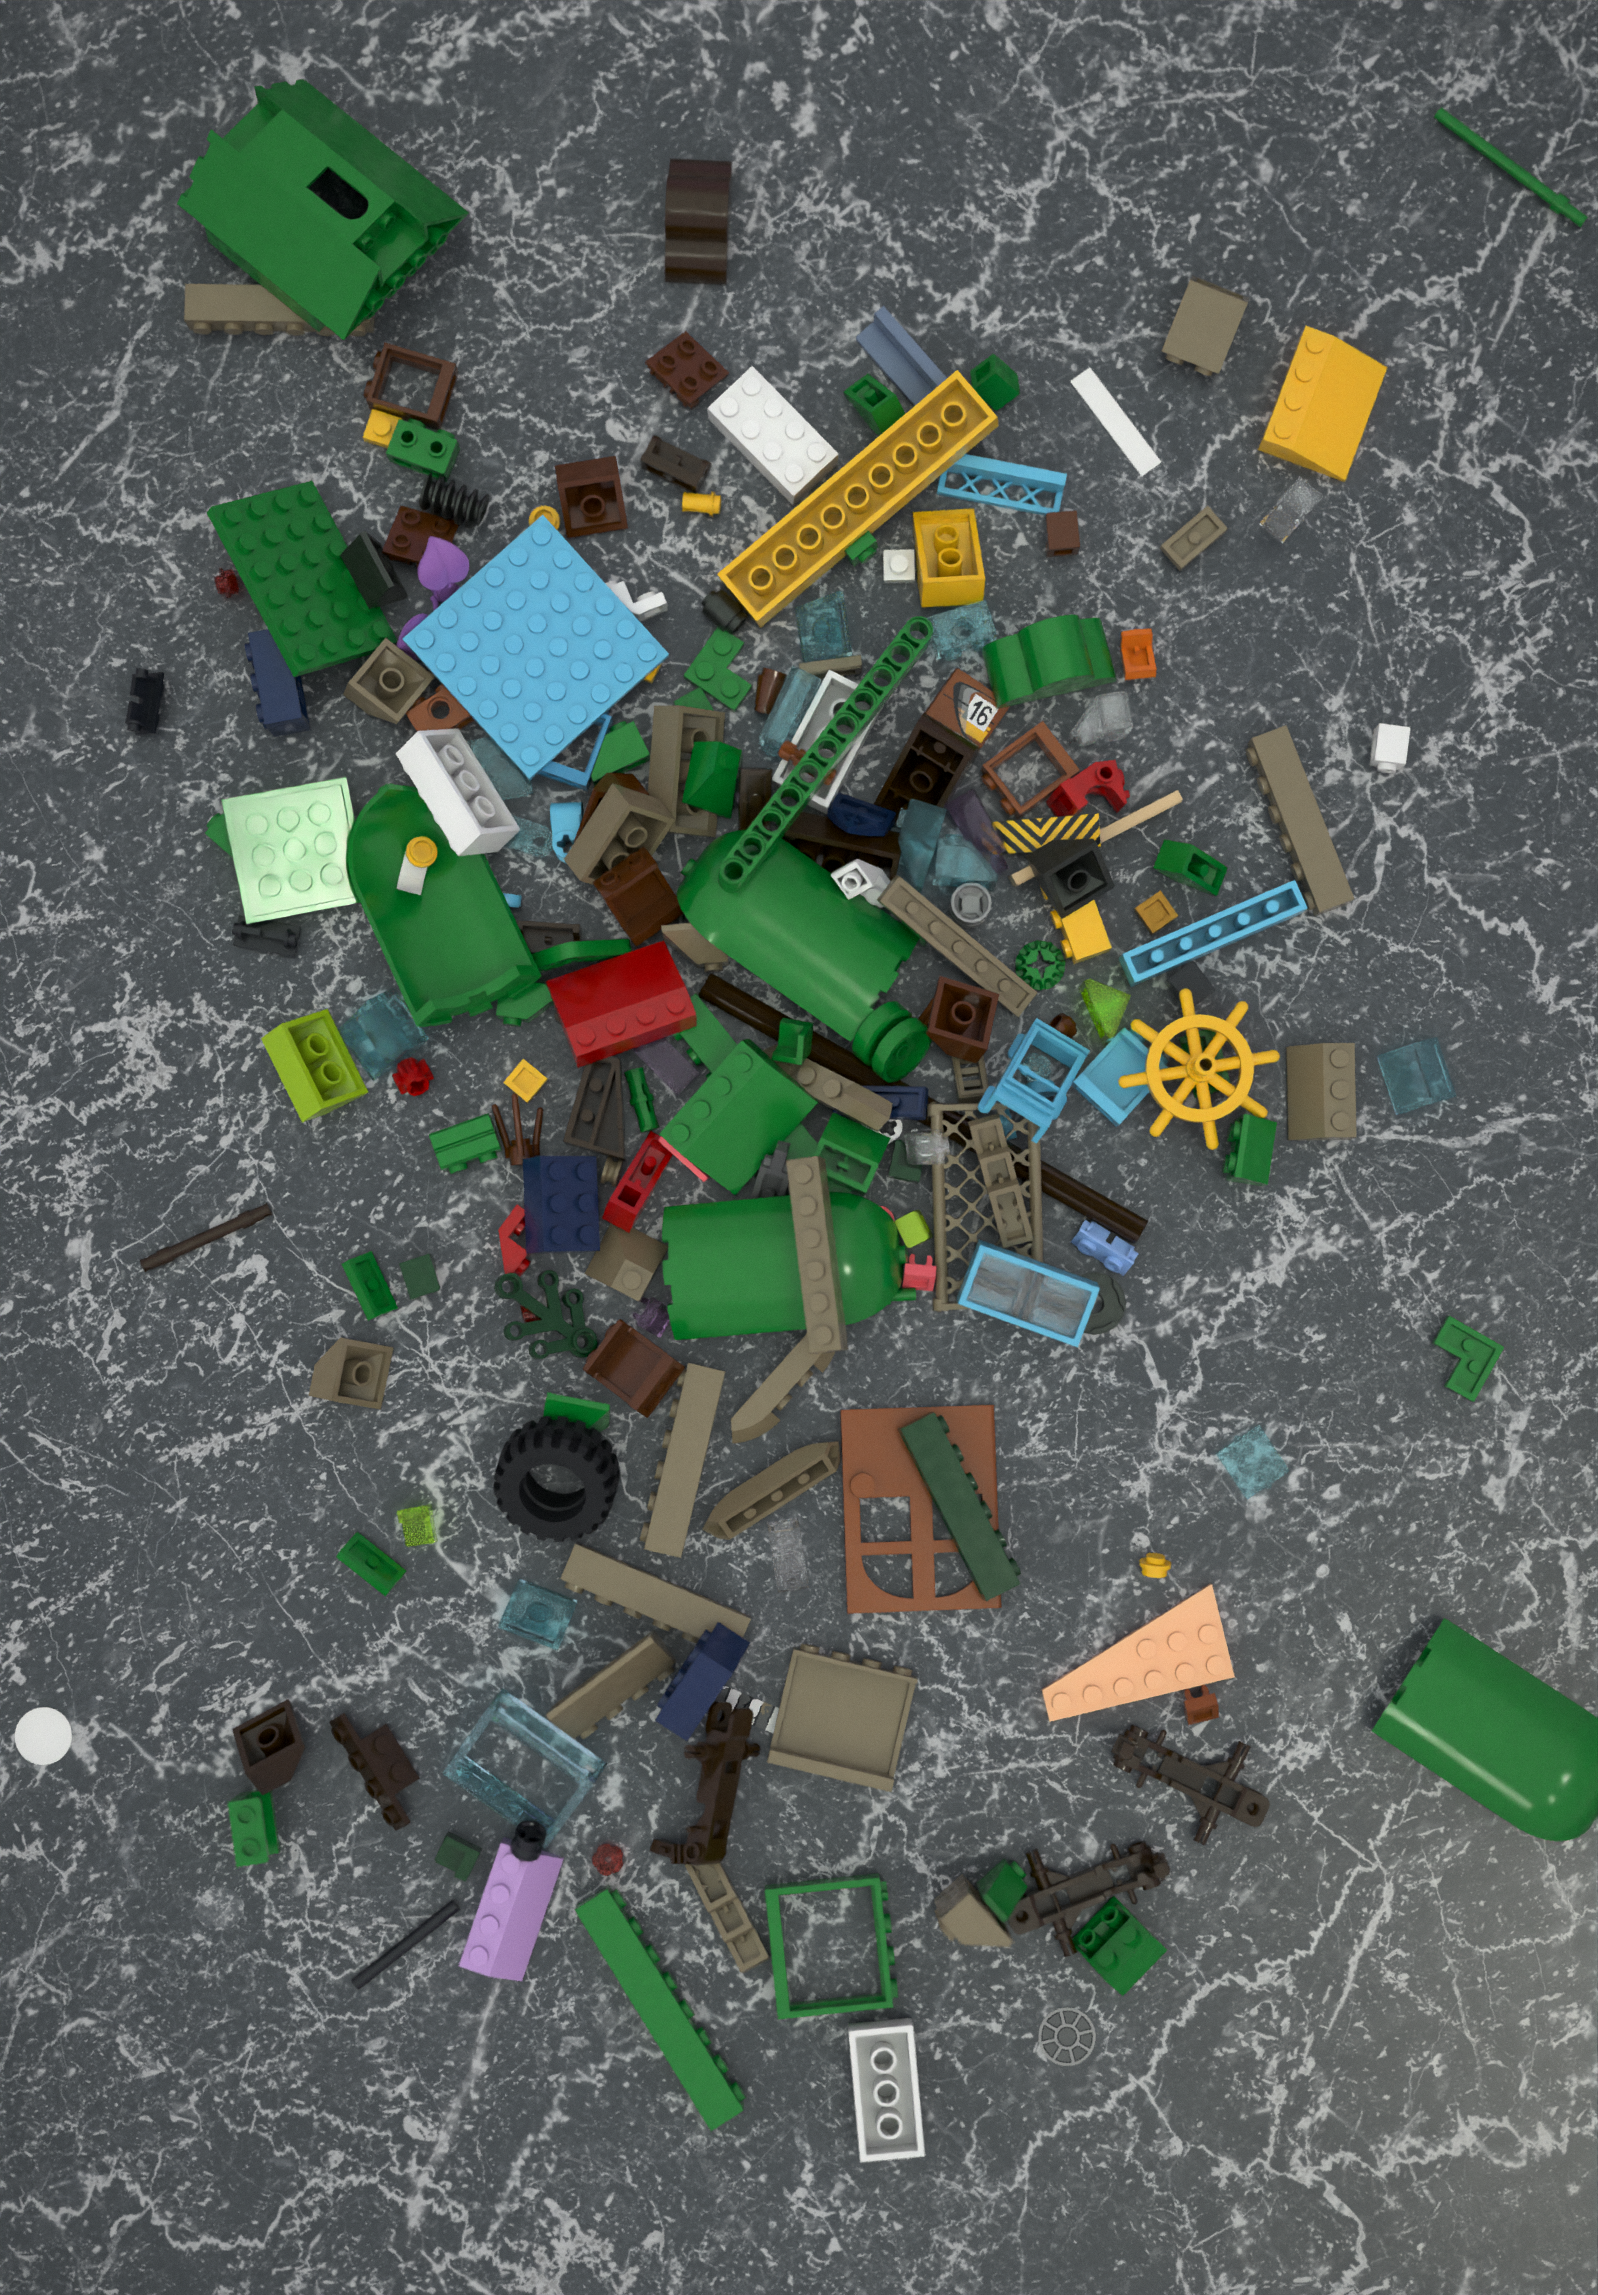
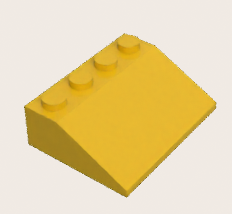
M1305 326L1258 450L1345 482L1387 367L1339 338Z

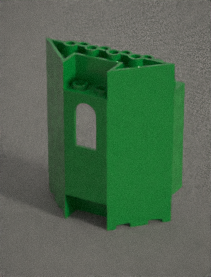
M305 79L296 80L294 85H290L287 82L273 83L270 89L254 86L258 104L223 138L212 129L210 130L206 139L210 143L208 151L204 157L198 156L189 176L193 183L181 194L177 204L205 227L210 244L318 332L326 326L342 340H345L365 319L368 320L374 316L384 304L385 299L391 298L402 287L407 276L411 277L425 263L428 255L432 256L447 240L448 234L469 212ZM329 168L367 200L368 209L358 219L344 218L308 188Z

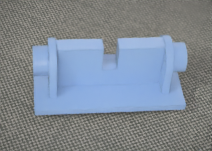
M1085 1219L1070 1243L1077 1246L1078 1250L1083 1254L1092 1256L1102 1262L1108 1270L1124 1276L1134 1264V1260L1139 1254L1134 1251L1135 1247L1118 1236H1115L1111 1244L1106 1242V1239L1111 1232L1095 1221L1089 1222Z

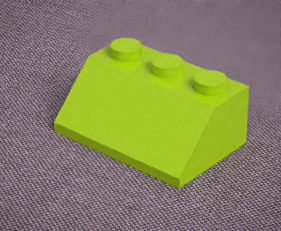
M328 1009L282 1023L261 1038L302 1123L325 1115L368 1093Z

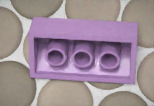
M504 1837L500 1843L459 1967L488 1977L522 1981L564 1858L542 1851L537 1860L524 1862L513 1856L510 1850L512 1840Z

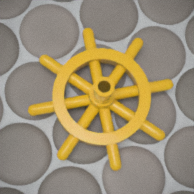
M1184 988L1179 993L1183 1017L1173 1021L1159 1033L1139 1019H1134L1131 1022V1029L1149 1041L1151 1045L1146 1055L1145 1072L1123 1075L1118 1079V1084L1122 1088L1147 1084L1153 1099L1163 1109L1150 1127L1149 1132L1153 1137L1160 1136L1171 1119L1175 1117L1186 1122L1202 1123L1206 1146L1210 1150H1215L1219 1146L1215 1120L1228 1115L1239 1105L1256 1117L1265 1118L1267 1116V1109L1247 1094L1252 1085L1254 1066L1277 1062L1280 1054L1276 1050L1251 1052L1246 1039L1236 1029V1026L1248 1011V1004L1245 1001L1238 1002L1226 1020L1210 1015H1196L1192 992ZM1198 1029H1206L1216 1033L1203 1053ZM1186 1031L1190 1055L1170 1041L1180 1032ZM1228 1041L1234 1049L1236 1056L1215 1060V1056L1224 1043ZM1162 1052H1165L1182 1064V1066L1159 1069ZM1239 1069L1236 1086L1215 1072ZM1185 1078L1172 1097L1167 1093L1162 1084L1163 1081ZM1208 1083L1228 1097L1218 1106L1212 1107ZM1195 1085L1200 1109L1182 1105Z

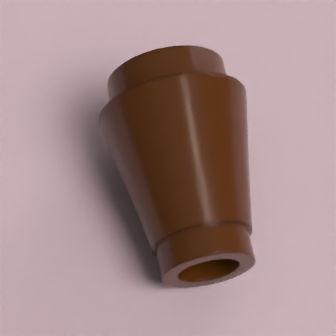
M763 667L761 675L758 674L754 711L772 716L773 710L787 685V682H785L787 674Z

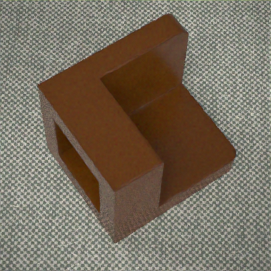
M1077 510L1047 513V557L1078 555L1080 540Z

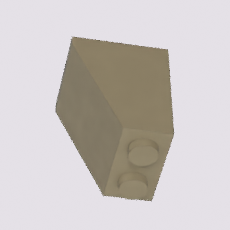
M1192 276L1162 348V352L1167 353L1166 359L1183 365L1184 360L1195 364L1194 370L1207 376H1212L1213 372L1219 374L1249 298Z

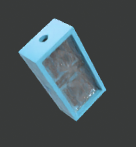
M978 1240L959 1290L957 1302L962 1306L1078 1347L1100 1287L1095 1281Z

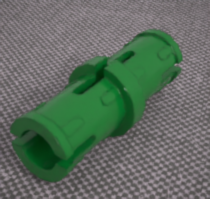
M639 1067L624 1072L631 1095L629 1102L631 1106H634L640 1133L660 1128L652 1103L655 1099L653 1094L649 1092L644 1068Z

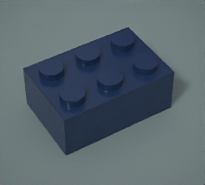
M268 629L248 633L250 643H245V651L248 662H251L253 669H255V673L250 674L253 691L254 693L257 692L261 704H256L259 722L263 723L264 729H268L274 737L311 730L301 676L293 677Z
M537 1156L523 1159L526 1254L600 1251L596 1156Z
M719 1622L712 1632L706 1629L656 1706L661 1710L655 1721L688 1741L735 1671L750 1642Z

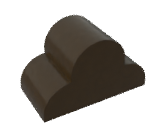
M670 159L665 203V282L727 285L732 161Z
M924 713L916 723L874 805L897 812L895 822L925 840L962 783L981 748Z

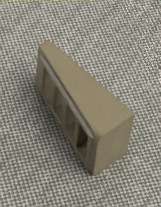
M951 1056L957 1102H980L989 1087L984 1056L977 1062L976 1067L960 1068V1065L973 1062ZM979 1075V1079L963 1081L962 1079L963 1077Z

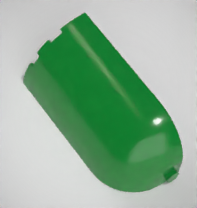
M393 783L380 787L378 793L361 810L353 826L348 848L349 873L355 892L416 1026L428 1027L448 1024L452 1022V1016L468 1012L470 1017L492 1009L491 1002L506 994L513 998L535 983L542 975L484 853L458 856L450 847L449 840L441 827L435 822L432 812L425 801L419 796L416 787ZM419 836L431 839L438 851L434 863L427 867L421 895L397 889L407 845L413 838Z
M746 830L726 833L712 841L702 851L696 861L690 858L680 872L684 875V878L677 889V899L682 912L692 926L715 947L851 1042L862 1023L874 1011L872 1008L880 998L879 992L882 991L884 994L888 992L899 975L897 972L902 961L906 962L919 938L882 909L867 902L866 898L861 894L848 900L832 878L830 872L782 838L747 884L735 893H728L719 886V868L722 861ZM748 845L743 848L749 855L760 853L759 849L754 845ZM735 869L725 872L726 877L731 880H737L741 877V874Z
M829 1192L845 1325H849L873 1316L887 1306L895 1297L902 1282L903 1264L908 1263V1249L906 1245H901L899 1232L893 1219L879 1205L858 1195L844 1192ZM790 1195L664 1207L663 1243H668L669 1260H662L664 1285H671L673 1303H668L667 1308L675 1340L807 1329Z
M1444 1618L1375 1724L1372 1732L1513 1826L1532 1836L1550 1841H1568L1582 1836L1590 1829L1598 1817V1718Z

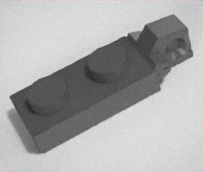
M778 1140L774 1155H765L758 1172L751 1199L785 1196L789 1183L786 1157L790 1143Z

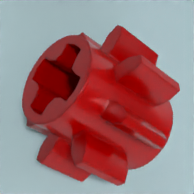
M413 1057L406 1058L398 1063V1073L392 1074V1078L402 1095L406 1092L413 1096L421 1095L429 1089V1080L434 1079L425 1059L418 1062Z

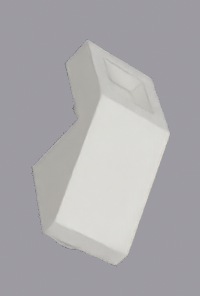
M624 581L605 583L640 622L668 610L667 602L662 592L657 594L654 591L645 593L637 598L638 602L633 603Z
M855 859L831 873L832 878L848 900L861 894L870 904L876 905L879 908L884 907L877 901V898L891 881L882 869L860 859Z

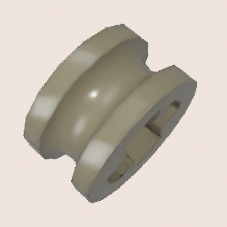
M608 1156L600 1183L611 1182L612 1186L616 1187L623 1160L619 1159V1161L615 1162L612 1160V1157Z

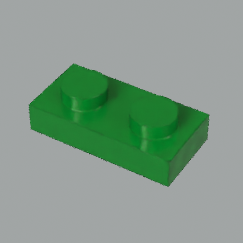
M372 1251L342 1263V1267L368 1321L398 1308Z
M358 1532L355 1533L336 1556L337 1559L384 1596L392 1590L406 1573L404 1568Z

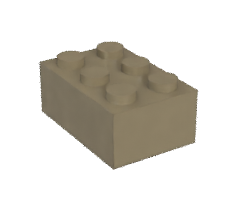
M612 783L564 860L580 881L593 885V881L643 846L652 856L676 819L658 798Z

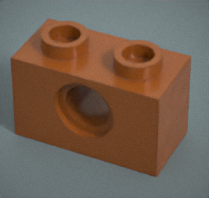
M442 684L435 689L436 694L428 699L422 697L416 700L406 713L416 732L456 728L461 730L475 721ZM439 706H446L450 711L447 717L437 719L433 716L435 709Z

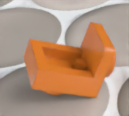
M1132 629L1121 632L1120 655L1125 680L1156 677L1157 669L1152 648V629Z

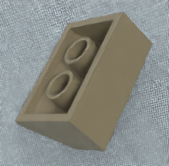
M1319 1043L1286 1047L1288 1141L1351 1140L1356 1138L1355 1043Z

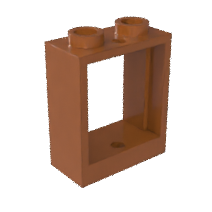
M1042 721L983 764L981 768L983 775L980 777L990 791L995 789L1002 798L999 803L1003 810L1009 816L1014 814L1019 820L1049 798L1062 782L1079 774L1080 769ZM1036 741L1061 774V777L1026 803L1020 805L994 770L1029 744Z

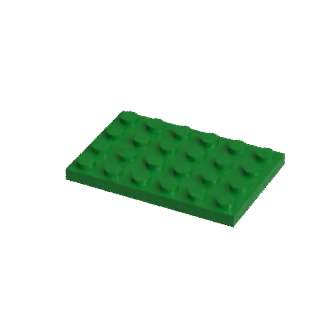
M313 481L211 506L207 511L209 519L293 677L370 655L385 638L394 645L397 644L398 640L381 608H368L341 557L347 545Z

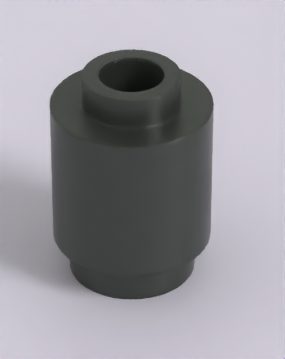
M722 589L717 593L712 590L701 603L704 606L702 613L723 632L728 631L731 635H734L748 619V616L744 613V608Z

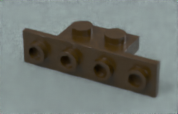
M345 1713L331 1720L329 1723L332 1726L333 1737L339 1744H343L349 1754V1763L354 1770L362 1775L366 1782V1791L373 1799L377 1800L382 1808L381 1813L385 1822L389 1826H393L395 1831L410 1824L411 1821L395 1797V1794L418 1780L419 1776L387 1724L360 1739Z

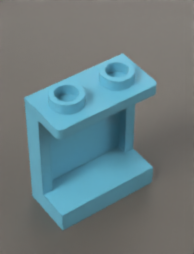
M1125 1027L1071 1084L1074 1089L1116 1127L1123 1122L1128 1114L1150 1092L1147 1084L1122 1088L1118 1084V1079L1123 1075L1145 1072V1060L1148 1048L1143 1045L1145 1039L1132 1029L1128 1031ZM1161 1054L1159 1069L1168 1068L1166 1066L1168 1060Z

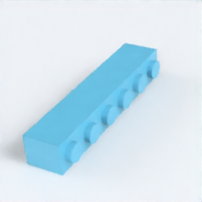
M1293 880L1123 953L1119 957V961L1130 986L1133 987L1298 916L1308 908L1296 881Z

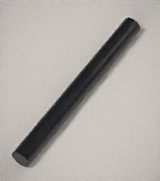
M451 1900L351 1979L355 1988L361 1989L460 1910L457 1903Z

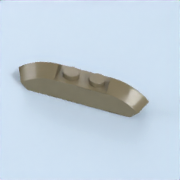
M778 1045L771 1046L763 1051L772 1059V1053ZM807 1058L802 1065L775 1061L819 1103L864 1126L878 1131L890 1119L893 1103L861 1085Z
M806 1334L731 1418L732 1442L741 1443L749 1441L772 1429L780 1419L771 1411L775 1407L779 1411L783 1409L792 1398L788 1392L794 1385L798 1384L802 1387L814 1374L809 1370L812 1365L823 1373L830 1364L835 1352L810 1354L808 1336Z
M839 1442L815 1443L801 1447L747 1480L720 1500L709 1515L703 1530L718 1539L730 1540L836 1472L840 1464Z

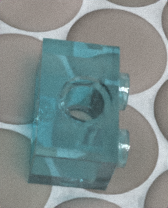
M986 599L927 617L933 626L930 642L936 660L944 658L945 661L954 660L961 657L963 651L974 649V652H979L985 645L995 641L997 637ZM959 626L966 627L970 631V636L966 639H960L955 636L953 630Z

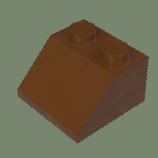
M616 456L555 465L567 538L628 528Z
M939 976L926 1034L947 1055L977 1064L988 1050L999 994Z

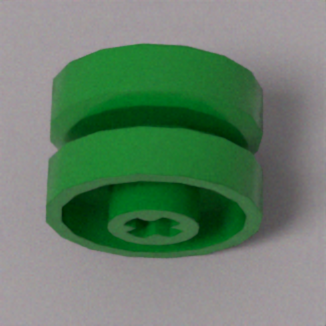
M892 1001L881 1005L866 1018L854 1037L852 1050L853 1054L863 1063L872 1066V1070L883 1080L892 1083L906 1077L917 1067L930 1048L932 1039L926 1034L927 1026L917 1018H912V1013L900 1003Z

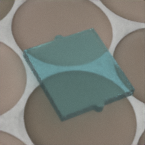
M1257 1425L1241 1437L1235 1436L1232 1443L1215 1453L1246 1500L1265 1487L1271 1488V1483L1290 1471L1260 1425Z

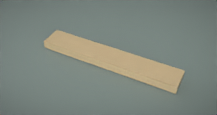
M1177 790L1100 829L1101 843L1181 803L1183 799L1179 791ZM1030 865L1008 876L1012 886L1015 887L1035 877Z

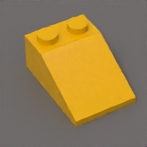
M974 508L913 512L916 568L921 608L983 604L985 574Z

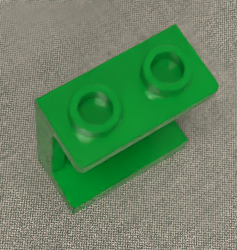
M259 1790L242 1792L228 1801L236 1867L268 1862L269 1855L280 1852L272 1791L265 1795H262Z

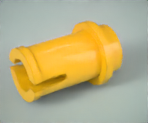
M684 491L682 512L709 513L710 517H713L714 514H720L721 495H716L715 492H711L710 495Z

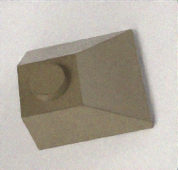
M385 638L348 682L343 695L367 714L398 724L434 680L435 676Z
M691 923L661 925L664 941L697 968H704V972L711 973L723 971V966H729L728 955L705 939Z
M610 1224L600 1243V1251H596L585 1274L641 1303L668 1251V1246L634 1228L628 1233Z
M340 1337L315 1364L308 1396L381 1409L393 1347Z

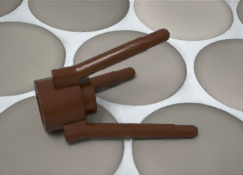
M513 1093L511 1098L516 1140H511V1144L498 1106L496 1104L492 1105L494 1118L505 1149V1158H510V1166L523 1165V1159L540 1155L539 1141L543 1117V1108L539 1107L535 1119L532 1144H530V1138L523 1139L518 1095Z

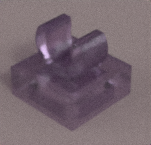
M653 1297L651 1300L642 1298L641 1302L647 1305L642 1315L634 1312L632 1316L638 1321V1326L661 1338L670 1323L667 1305Z

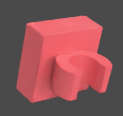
M915 1254L909 1256L908 1263H905L902 1288L933 1291L936 1266H932L933 1259L931 1256L927 1255L925 1265L915 1263Z

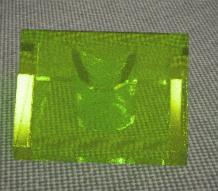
M1089 978L1084 980L1078 989L1102 1045H1105L1115 1037L1131 995Z

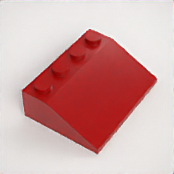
M664 940L545 981L577 1068L697 1026L695 1009Z

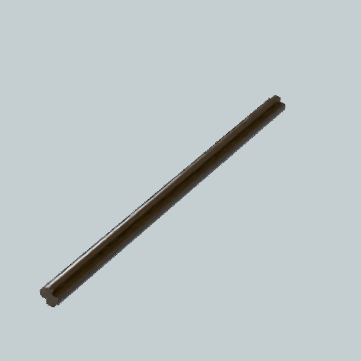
M712 973L708 976L699 992L700 998L776 1041L779 1039L780 1021L783 1018L792 1019ZM813 1031L811 1053L807 1057L809 1060L861 1086H910L901 1080L892 1083L886 1082L872 1070V1066L863 1063L852 1052ZM928 1096L927 1104L931 1102L940 1103ZM943 1111V1119L951 1124L957 1123L963 1116L956 1111ZM926 1112V1120L917 1121L931 1128V1118L927 1116ZM965 1118L958 1126V1130L967 1139H972L968 1122L972 1120ZM943 1125L944 1132L947 1130L945 1125ZM953 1132L947 1136L950 1140L965 1147L966 1141L957 1133ZM1006 1140L1008 1147L1015 1153H1020L1023 1150ZM968 1148V1150L976 1154L973 1148ZM1028 1154L1025 1155V1160H1027V1161H1028ZM1041 1160L1042 1192L1136 1244L1148 1220ZM1016 1162L1013 1165L1016 1177L1023 1181L1028 1180V1166L1023 1165L1021 1162Z

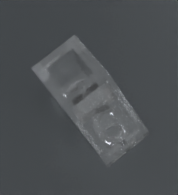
M1299 476L1260 521L1259 525L1283 544L1316 509L1323 495Z
M1127 690L1096 695L1068 736L1069 743L1077 742L1078 746H1086L1096 743L1098 738L1108 737V741L1126 738V734L1130 733L1133 728Z

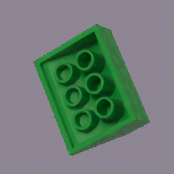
M748 1038L740 1041L659 1135L691 1163L732 1194L737 1195L760 1169L765 1155H772L775 1152L778 1140L784 1142L819 1102Z

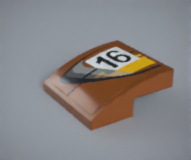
M955 668L925 713L982 748L1010 706L997 709L994 694L991 690L962 670Z

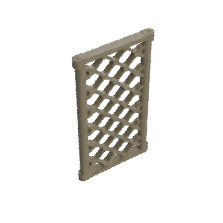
M931 1102L927 1104V1116L931 1118L934 1255L936 1266V1298H933V1311L937 1312L971 1309L958 1304L957 1301L948 1302V1294L961 1288L965 1275L960 1280H955L953 1277L948 1276L947 1263L952 1262L955 1258H960L969 1266L970 1263L961 1255L962 1250L970 1242H978L977 1235L985 1226L989 1225L998 1232L997 1227L992 1223L994 1215L986 1217L976 1208L978 1201L987 1194L985 1185L975 1177V1173L980 1168V1165L978 1164L973 1170H968L959 1162V1157L968 1148L975 1150L973 1139H967L958 1130V1126L968 1116L973 1117L975 1120L978 1119L973 1114V1110H978L979 1102ZM996 1102L991 1109H997L996 1114L1005 1116L1013 1124V1128L1005 1136L1006 1140L1016 1130L1028 1135V1148L1020 1153H1015L1010 1148L1009 1151L1014 1156L1013 1165L1016 1162H1021L1023 1165L1028 1166L1029 1179L1023 1181L1019 1186L1021 1193L1029 1198L1030 1211L1026 1212L1027 1216L1030 1217L1029 1224L1034 1240L1024 1244L1022 1247L1016 1245L1013 1247L1016 1249V1253L1043 1262L1040 1140L1037 1144L1031 1141L1039 1126L1025 1117L1019 1122L1013 1121L1005 1113V1109L1010 1108L1000 1102ZM965 1110V1114L955 1124H951L943 1119V1111ZM943 1125L947 1127V1130L945 1132L943 1130ZM953 1132L966 1141L965 1147L957 1155L944 1151V1137L949 1136ZM1026 1154H1028V1161L1025 1160ZM944 1156L948 1158L946 1163H944ZM953 1164H958L967 1173L966 1178L956 1187L945 1182V1169ZM969 1179L975 1180L983 1188V1192L973 1202L968 1201L959 1192L960 1188ZM1028 1185H1029V1192L1026 1191V1187H1027ZM945 1188H947V1189L949 1190L948 1194H946V1195H945ZM954 1195H958L968 1204L967 1209L958 1218H954L946 1213V1200H949ZM971 1210L984 1219V1223L974 1233H970L960 1223L961 1219ZM946 1219H948V1220L950 1221L949 1225H947V1226H946ZM956 1226L960 1227L969 1236L968 1240L959 1249L947 1245L946 1232ZM1000 1238L994 1245L998 1246L1001 1243ZM1029 1248L1031 1249V1254L1027 1253ZM947 1250L951 1253L949 1257H947Z

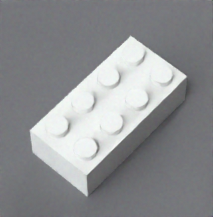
M753 366L707 408L708 419L793 506L838 465V453Z
M828 670L791 741L797 745L798 750L803 749L806 752L809 750L859 684ZM864 701L855 703L860 710L870 709V706ZM882 708L835 768L837 773L830 785L823 784L807 805L827 814L828 808L842 787ZM846 725L837 727L838 731L842 734L852 733L851 728ZM821 749L818 751L819 754L824 758H831L834 756V754L828 749ZM782 758L772 777V787L779 789L796 767L793 765V761H786ZM807 773L800 775V778L805 782L816 780L815 777Z
M458 728L418 731L396 753L404 771L410 776L418 789L419 796L427 804L435 822L441 827L449 840L450 847L458 856L498 852L521 830Z
M912 2018L849 2023L848 2032L860 2162L925 2156Z

